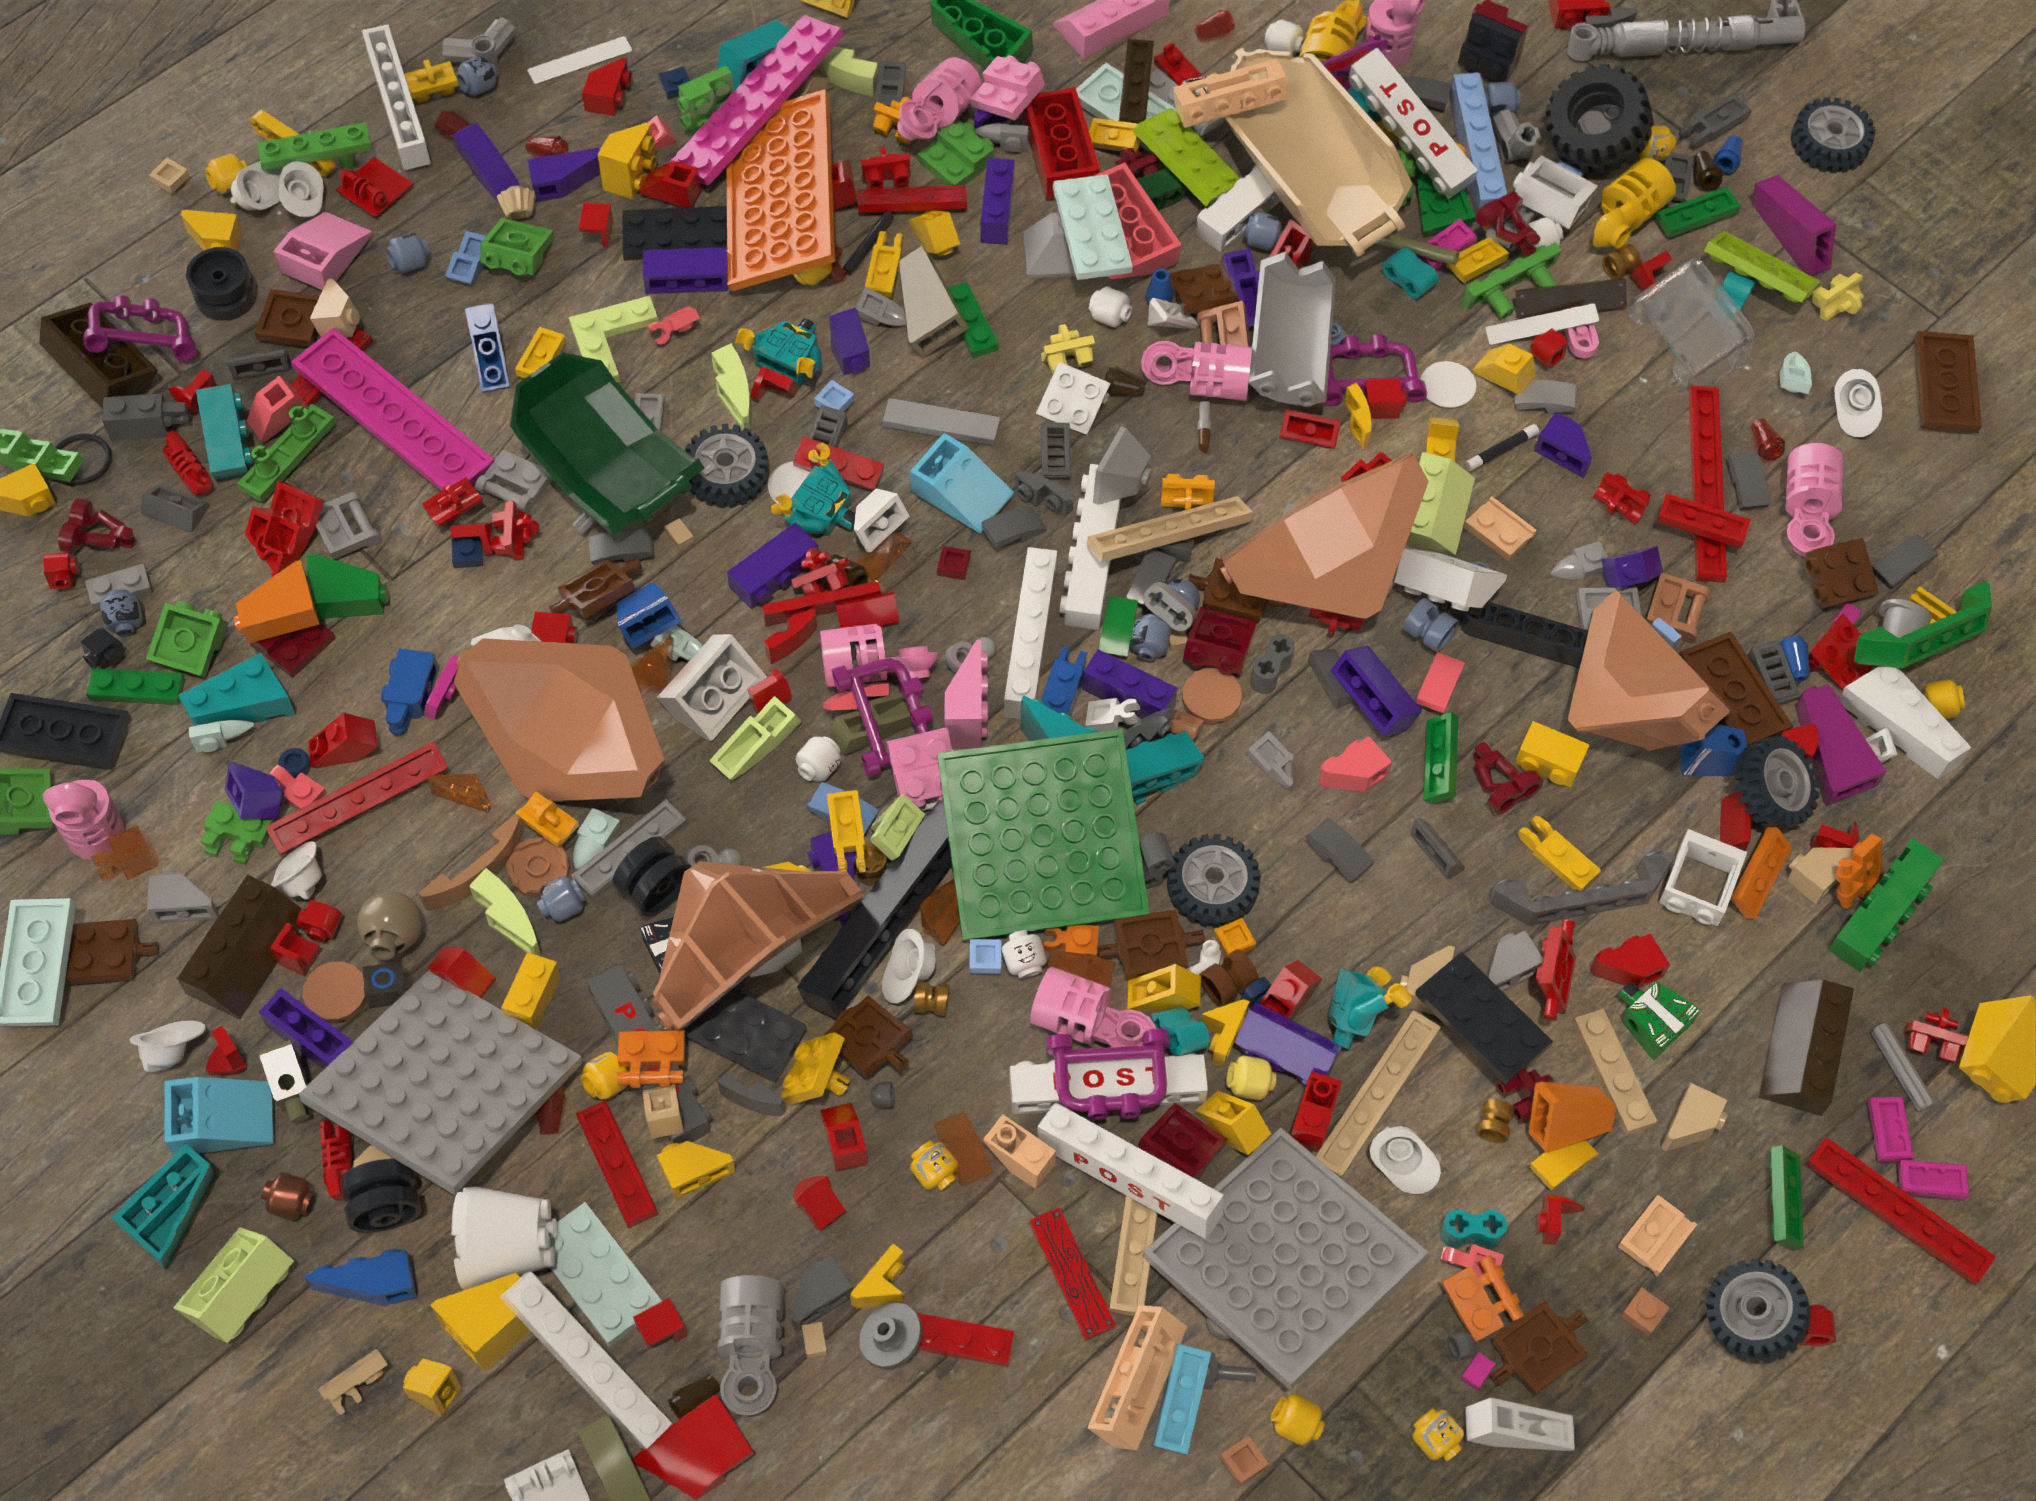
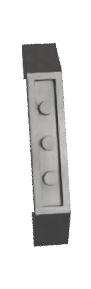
M1655 851L1645 855L1637 868L1639 879H1630L1616 886L1603 884L1595 887L1593 890L1584 892L1572 890L1562 896L1552 898L1550 896H1540L1533 901L1530 900L1524 879L1517 881L1505 879L1493 885L1489 902L1491 905L1528 926L1648 904L1674 859L1673 852L1661 853L1660 851Z

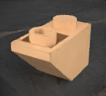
M1003 1114L983 1139V1142L1009 1172L1034 1189L1039 1187L1055 1166L1056 1150Z

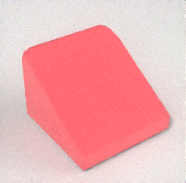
M658 115L648 122V124H651L652 137L655 138L654 150L677 142L668 123Z

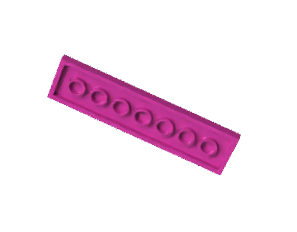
M804 15L779 41L777 47L763 58L762 62L745 78L719 109L709 118L710 120L694 134L671 161L674 160L699 168L700 183L709 186L845 36L841 28Z
M332 328L291 361L294 370L440 491H442V487L445 485L451 486L464 477H467L473 485L494 463V459L335 328Z

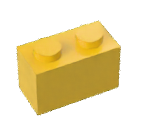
M1533 721L1520 747L1515 764L1521 766L1525 771L1535 770L1538 774L1549 778L1555 784L1566 785L1571 788L1585 758L1589 744Z
M527 952L501 1007L503 1014L512 1016L538 1030L561 979L557 962Z

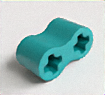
M1402 247L1382 263V271L1386 278L1400 285L1412 299H1418L1439 281L1435 269L1431 265L1420 261L1408 247Z
M1729 271L1712 302L1709 313L1735 324L1756 281Z
M1184 1007L1153 1013L1150 1016L1156 1028L1169 1031L1170 1045L1168 1047L1174 1055H1182L1208 1047L1209 1033L1206 1025L1202 1021L1193 1020Z
M1457 1209L1451 1211L1446 1216L1440 1229V1238L1446 1246L1453 1249L1462 1248L1468 1244L1478 1245L1485 1249H1494L1502 1241L1508 1224L1504 1215L1495 1210H1488L1482 1214L1474 1215ZM1453 1225L1457 1226L1458 1231H1460V1232H1462V1233H1457L1456 1227H1452V1226H1453Z

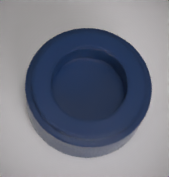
M291 748L284 751L278 760V765L283 767L294 779L301 772L307 775L311 769V761L308 754L299 748Z
M1261 977L1243 991L1241 998L1249 1001V1006L1253 1007L1256 1003L1261 1002L1272 984L1266 977Z

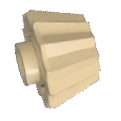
M512 186L506 191H501L497 198L506 218L519 220L532 215L536 195L535 191L529 190V188Z

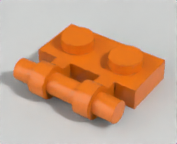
M1872 833L1863 842L1855 845L1851 854L1852 861L1848 858H1843L1839 861V866L1836 869V879L1840 883L1837 887V898L1842 908H1851L1853 900L1858 896L1864 899L1883 878L1882 838Z
M684 1030L619 1032L618 1065L619 1067L631 1068L630 1072H617V1085H630V1088H641L642 1084H660V1087H670L671 1084L684 1083L683 1070L671 1071V1066H683L685 1064ZM642 1066H660V1071H642Z
M1491 1255L1480 1260L1486 1273L1477 1277L1472 1266H1468L1440 1282L1465 1329L1474 1337L1476 1342L1504 1327L1498 1315L1504 1310H1507L1512 1321L1524 1316L1518 1305L1521 1301L1516 1292H1511L1503 1277L1505 1272L1501 1265H1496ZM1489 1283H1492L1501 1299L1493 1304L1483 1288Z

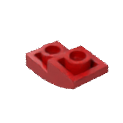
M814 608L795 613L791 618L786 619L787 631L776 632L764 640L766 656L770 664L790 655L812 636L817 629Z

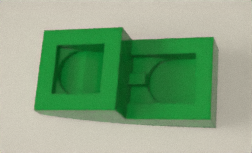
M1109 595L1099 650L1109 655L1128 658L1130 639L1139 600Z

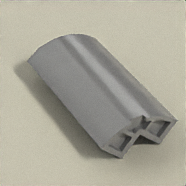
M1286 252L1261 260L1249 384L1264 397L1282 403L1305 407L1326 401L1336 278L1324 261L1298 270Z

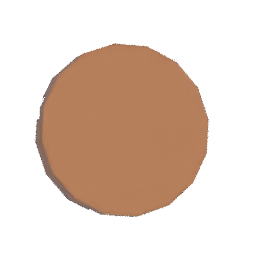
M1204 668L1196 671L1185 681L1182 689V701L1185 705V710L1189 715L1204 719V723L1208 725L1229 721L1237 714L1241 705V686L1235 677L1231 674H1223L1217 668Z
M543 837L527 839L518 844L512 850L513 853L508 858L506 864L507 875L514 889L525 896L535 898L541 897L540 888L543 885L561 876L568 877L570 872L568 855L561 845L557 847Z
M343 961L328 962L318 966L308 975L303 985L302 998L306 1007L329 1024L336 1023V1021H347L354 1018L363 1009L368 999L367 983L362 972L354 965Z

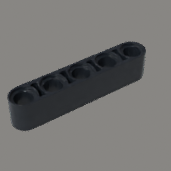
M1489 601L1482 608L1470 607L1469 611H1463L1460 620V628L1466 635L1580 669L1588 630Z

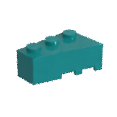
M775 20L721 44L717 69L727 66L731 71L733 92L762 62L763 58L777 47L779 41L790 31L788 27Z
M231 384L196 390L210 473L216 481L244 476L250 470L249 465L254 464L251 448L247 447L246 437H249L246 421L243 420L242 410H244L241 393H236Z
M262 653L178 695L186 714L194 726L227 720L249 722L256 720L257 723L267 721L268 717L285 714L286 717L296 715L288 695Z
M1187 731L1175 735L1170 733L1153 742L1144 741L1137 747L1126 750L1133 802L1138 806L1146 802L1144 796L1159 789L1161 793H1164L1196 776L1205 758Z
M185 1144L111 1217L115 1225L164 1270L214 1177L210 1164L189 1145Z

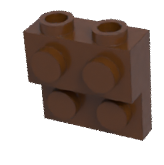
M1863 537L1821 547L1805 553V567L1812 577L1814 584L1813 595L1819 603L1820 609L1879 594Z

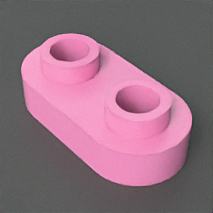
M1594 323L1564 329L1569 349L1573 355L1579 358H1590L1596 353L1599 339Z

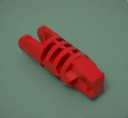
M172 430L168 432L165 440L168 444L163 447L162 452L177 475L196 496L211 493L213 483L197 456L178 432Z
M326 1119L319 1122L321 1149L323 1150L321 1152L324 1184L327 1185L328 1196L340 1201L344 1199L339 1181L343 1174L353 1168L351 1166L350 1131L335 1123L334 1131L333 1124Z

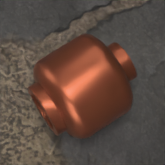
M281 1172L275 1177L274 1181L267 1180L261 1199L266 1200L265 1207L269 1214L294 1221L300 1215L305 1216L307 1214L314 1190L310 1189V1183L307 1179Z

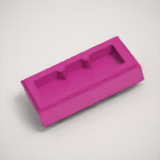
M1459 219L1426 243L1461 252L1476 243L1477 236ZM1418 256L1424 263L1431 265L1435 271L1446 264Z
M450 656L426 702L425 717L435 720L445 699H452L457 689L454 684L458 665H456L457 656Z
M1870 1097L1867 1102L1878 1162L1912 1161L1914 1155L1903 1097Z
M1901 1160L1898 1163L1899 1186L1908 1195L1966 1200L1969 1197L1967 1165Z

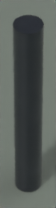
M884 212L842 267V271L846 275L853 273L877 241L879 232L885 231L894 219L892 213Z

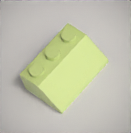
M1422 452L1419 464L1429 483L1406 545L1455 557L1475 477L1449 458Z
M239 1227L173 1308L214 1338L228 1343L241 1333L245 1326L244 1322L252 1312L262 1307L267 1299L266 1295L273 1286L280 1283L287 1276L288 1268L294 1260L266 1236Z

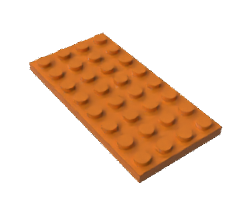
M824 89L785 101L726 166L728 286L732 291L835 262L830 100L828 93Z

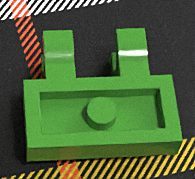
M216 801L203 825L206 833L200 842L202 845L207 846L204 850L205 854L217 857L225 838L235 840L230 848V852L235 854L233 860L235 863L246 865L254 846L264 848L269 838L265 827L275 822V819H240L233 805Z

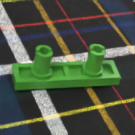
M366 122L257 143L263 171L280 167L284 168L287 164L296 161L306 163L332 157H338L341 168L348 170L356 165L354 153L372 150Z
M1556 242L1548 247L1542 245L1536 249L1535 253L1525 259L1519 257L1509 267L1503 270L1501 268L1494 270L1486 279L1471 282L1465 288L1466 292L1461 300L1462 305L1466 310H1469L1484 301H1488L1501 319L1507 318L1514 312L1515 307L1510 303L1503 291L1528 278H1533L1539 287L1559 285L1547 268L1556 263L1562 252L1561 248Z
M313 404L308 409H303L302 406L298 405L291 408L289 416L293 424L269 449H266L265 446H257L252 450L251 455L255 464L237 483L239 490L263 503L276 489L277 482H282L336 424L334 416Z

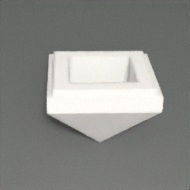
M1885 728L1866 738V741L1881 763L1897 755L1889 728Z

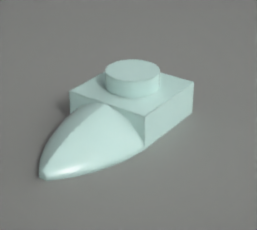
M1794 351L1784 359L1780 370L1781 388H1785L1793 393L1801 392L1808 394L1812 387L1811 369L1807 361L1798 352Z
M676 625L655 636L650 644L674 661L678 657L690 661L702 647L698 640Z
M227 720L189 727V736L196 752H213L218 748L227 747V740L245 733L254 726V723L242 720Z
M592 808L577 831L578 839L573 852L575 869H580L609 845L621 826L620 820Z

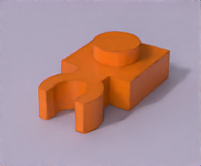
M1070 925L1067 926V931H1061L1058 927L1045 929V935L1053 936L1056 940L1053 942L1044 941V950L1055 952L1063 948L1065 949V957L1096 960L1099 926Z

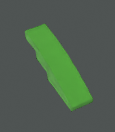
M0 429V464L20 470L35 463L42 477L70 482L85 460L79 452L58 450L51 442L29 439L22 431Z

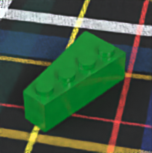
M932 0L930 2L932 22L984 70L987 69L997 56L1006 58L1010 55L1015 57L1019 63H1023L1033 51L1032 30L975 0Z
M1912 838L1900 857L1896 858L1881 881L1873 888L1864 901L1863 906L1857 909L1838 934L1828 951L1858 972H1861L1867 963L1873 967L1884 952L1879 947L1883 942L1890 945L1900 931L1896 925L1900 920L1907 923L1917 909L1913 906V903L1917 899L1923 902L1933 889L1929 882L1945 859Z

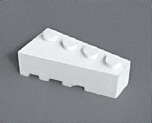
M1879 666L1846 686L1839 697L1845 709L1857 716V721L1866 728L1871 726L1878 732L1889 728L1894 745L1904 750L1906 757L1937 779L1960 766L1972 748L1899 668Z

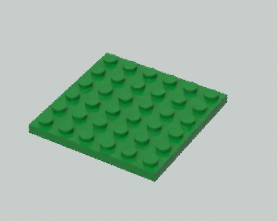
M1123 729L937 753L962 941L1007 935L1022 930H1027L1028 932L1150 914Z

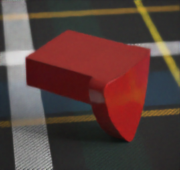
M1666 250L1639 265L1629 274V277L1640 291L1650 296L1656 293L1653 274L1661 270L1673 259Z
M762 366L753 384L750 397L759 400L769 387L795 397L799 387L794 379Z
M493 522L450 526L451 538L480 536L485 555H494V551L491 548V538L494 537Z
M776 668L766 673L767 678L747 689L754 711L757 714L774 696L782 703L792 700L789 684L782 673Z
M1815 724L1789 729L1781 735V737L1789 738V741L1794 740L1797 742V748L1802 747L1806 751L1803 757H1810L1812 759L1819 742L1818 729Z
M223 1025L211 1031L218 1046L208 1059L205 1067L207 1073L214 1076H228L245 1071L247 1066Z
M814 1176L798 1182L793 1192L795 1202L798 1206L802 1207L814 1227L819 1231L846 1211L830 1187L831 1181L827 1176Z

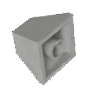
M1059 212L1050 213L1023 231L1027 278L1076 276Z
M1120 427L1096 469L1093 503L1097 505L1136 495L1142 484L1146 486L1151 479L1153 469H1150L1151 456L1127 428Z

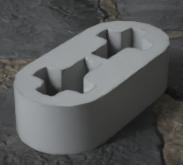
M1157 582L1146 590L1144 594L1145 605L1171 628L1177 631H1184L1194 623L1196 619L1195 608L1169 585ZM1161 592L1163 594L1162 600L1156 602L1154 600L1155 594ZM1184 611L1187 615L1185 619L1179 621L1177 619L1178 613Z

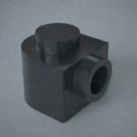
M104 628L93 631L81 641L84 651L83 659L91 668L106 669L110 665L116 664L122 657L123 644Z

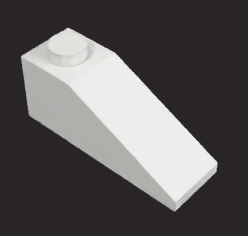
M1489 1398L1466 1407L1467 1441L1493 1447L1561 1451L1575 1450L1572 1415L1495 1398Z

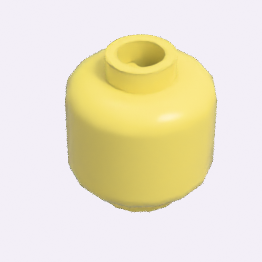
M1240 1056L1228 1066L1226 1085L1231 1088L1232 1094L1236 1097L1260 1101L1266 1097L1269 1091L1272 1092L1274 1090L1276 1073L1272 1072L1270 1063L1265 1059Z

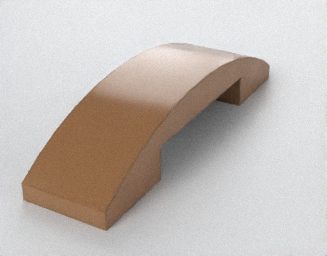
M516 814L491 833L495 845L453 880H450L442 873L419 892L423 907L427 911L451 905L470 896L472 893L469 886L485 868L496 876L505 867L508 858L513 853L512 850L520 843L523 835L520 818Z

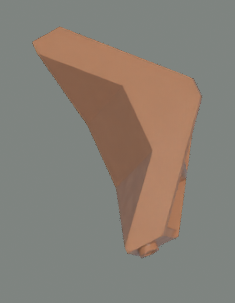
M1409 453L1319 492L1299 503L1224 556L1222 560L1225 566L1220 569L1228 584L1234 582L1241 594L1367 619L1383 608L1429 481L1415 455Z
M1616 589L1593 610L1568 715V721L1577 731L1590 732L1643 747L1647 751H1653L1704 740L1705 734L1721 719L1730 716L1734 712Z
M482 638L470 650L465 649L459 655L456 661L458 669L454 684L520 794L530 799L535 792H538L547 800L552 801L642 797L658 780L665 759L627 655L609 645Z
M699 861L686 870L683 875L659 982L653 992L655 997L654 1005L660 1012L657 1015L658 1020L667 1031L670 1029L684 1030L744 978L801 937L851 910L863 900L865 895L846 870L793 871Z

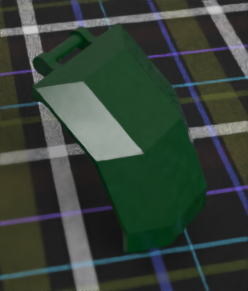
M561 352L516 384L509 426L526 450L565 495L613 536L636 519L647 523L653 518L655 512L679 494H686L690 491L692 486L689 480L705 469L699 459H694L656 428L615 381L602 360Z

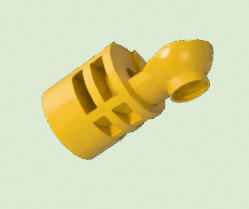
M1343 1L1334 12H1323V14L1314 17L1309 24L1299 58H1303L1305 53L1314 54L1320 62H1323L1354 48L1358 33L1367 21V17L1362 13L1361 1Z
M1643 158L1614 180L1612 184L1603 189L1601 208L1605 215L1600 218L1594 229L1593 245L1595 247L1606 248L1613 246L1619 249L1627 242L1632 231L1639 228L1643 222L1651 218L1653 214L1657 213L1674 198L1676 185L1666 167L1652 158Z

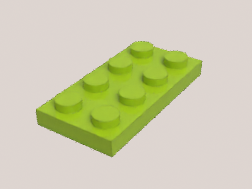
M1172 108L1137 124L1133 131L1206 207L1216 202L1222 193L1230 191L1240 179L1235 171L1191 127H1184L1179 115Z
M1722 231L1711 239L1704 250L1710 254L1712 260L1722 264L1725 262L1735 267L1734 270L1743 276L1750 275L1758 279L1759 284L1765 288H1775L1783 292V296L1792 302L1800 301L1803 303L1821 283L1820 280L1726 231Z

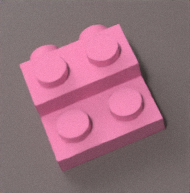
M1010 55L1006 58L997 56L982 73L985 82L973 94L970 102L974 108L1016 120L1045 86L1041 69L1034 62H1029L1026 65L1019 63L1015 57Z
M941 728L886 741L898 798L904 794L917 807L926 805L925 799L933 797L943 801L937 753L952 751L948 729Z

